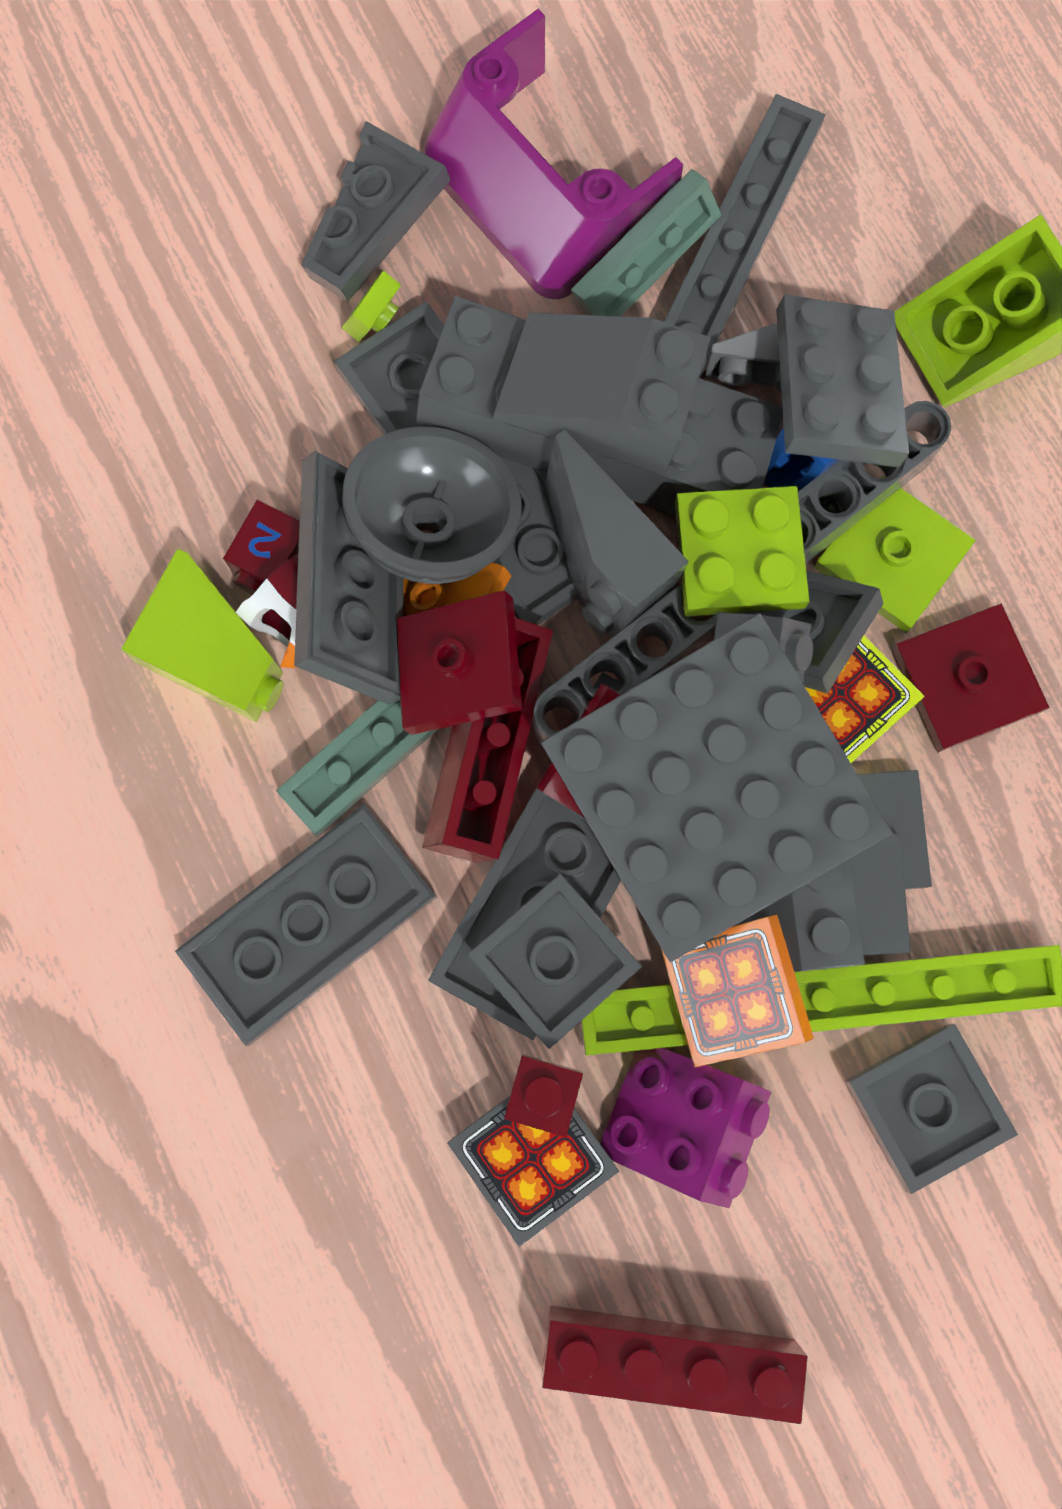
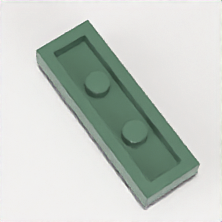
M691 169L571 289L585 315L622 316L722 216L705 177Z
M401 699L391 704L378 700L281 785L276 792L318 837L438 729L411 735L402 729Z

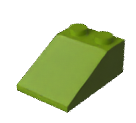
M1042 214L894 311L896 328L944 408L1042 364L1062 353V246Z

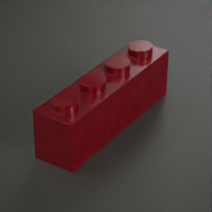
M515 618L522 710L452 726L422 845L423 849L474 863L499 860L553 630Z
M550 1305L542 1366V1388L802 1424L808 1356L796 1340L790 1338Z

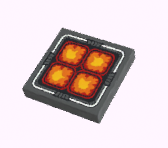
M509 1096L449 1140L447 1144L520 1247L616 1175L619 1170L575 1108L567 1137L505 1120Z

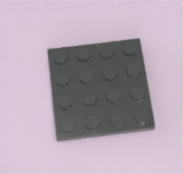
M761 613L541 742L670 963L893 834Z

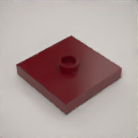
M505 590L397 618L403 730L414 735L522 710L513 597Z
M1002 603L899 642L892 648L903 675L924 695L916 705L938 753L1042 713L1050 708Z

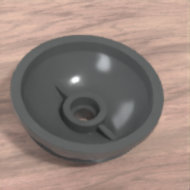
M422 426L399 429L371 441L351 462L345 475L342 493L343 510L347 523L366 553L390 573L407 580L427 584L456 582L481 571L501 556L509 547L515 537L521 517L522 504L519 487L504 461L478 440L457 431L438 427ZM421 530H429L433 533H425Z

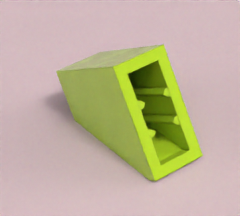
M177 548L121 650L137 664L257 723L262 711H271L277 703L284 682L280 680L283 672L191 556Z

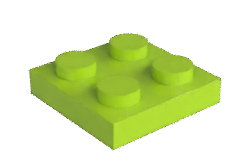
M797 486L677 493L675 511L679 551L689 561L681 576L685 616L718 614V612L747 613L806 608L809 603V592Z

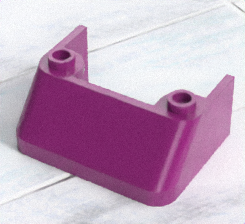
M538 8L467 62L426 139L425 155L445 165L451 181L445 186L444 190L533 290L548 299H561L571 295V289L681 180L683 163L675 157L633 190L618 174L607 169L586 171L570 184L566 183L500 110L518 92L545 73V15Z

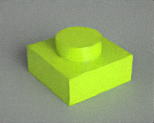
M383 270L341 328L358 342L370 329H373L376 333L384 329L399 308L391 300L401 287V284Z

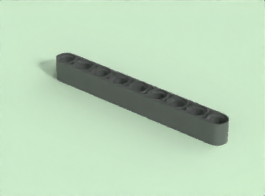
M916 401L904 408L907 431L913 430L921 433L926 438L928 444L915 442L907 433L909 454L900 467L872 464L882 469L886 478L878 479L870 476L863 467V464L869 463L839 460L798 492L805 564L928 467L949 438L951 432L950 417L945 409L930 401ZM819 499H834L840 504L843 513L834 514L827 512L820 505ZM680 584L541 694L534 707L533 720L534 733L538 741L541 743L558 733V731L548 727L544 721V716L549 710L563 707L574 713L577 721L580 719L597 691L590 682V679L595 674L606 671L614 673L622 682V688L617 692L622 695L694 653L715 636L717 614L712 615V618L706 621H697L689 616H685L682 584ZM646 636L657 637L665 643L667 653L661 657L652 658L646 656L638 648L637 642Z

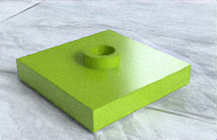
M900 488L832 542L819 558L814 568L827 576L879 588L884 604L878 613L907 633L976 540Z

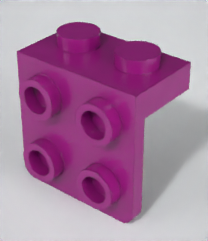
M664 1048L636 1050L600 1144L615 1163L698 1201L730 1208L733 1198H736L742 1192L746 1184L749 1171L746 1161L754 1139L763 1133L768 1123L770 1108L767 1103L771 1092L707 1065L694 1067L692 1059Z

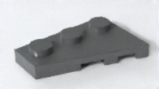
M367 121L359 135L362 145L354 162H347L340 177L344 186L336 204L326 209L301 264L310 279L347 302L451 181L445 165Z

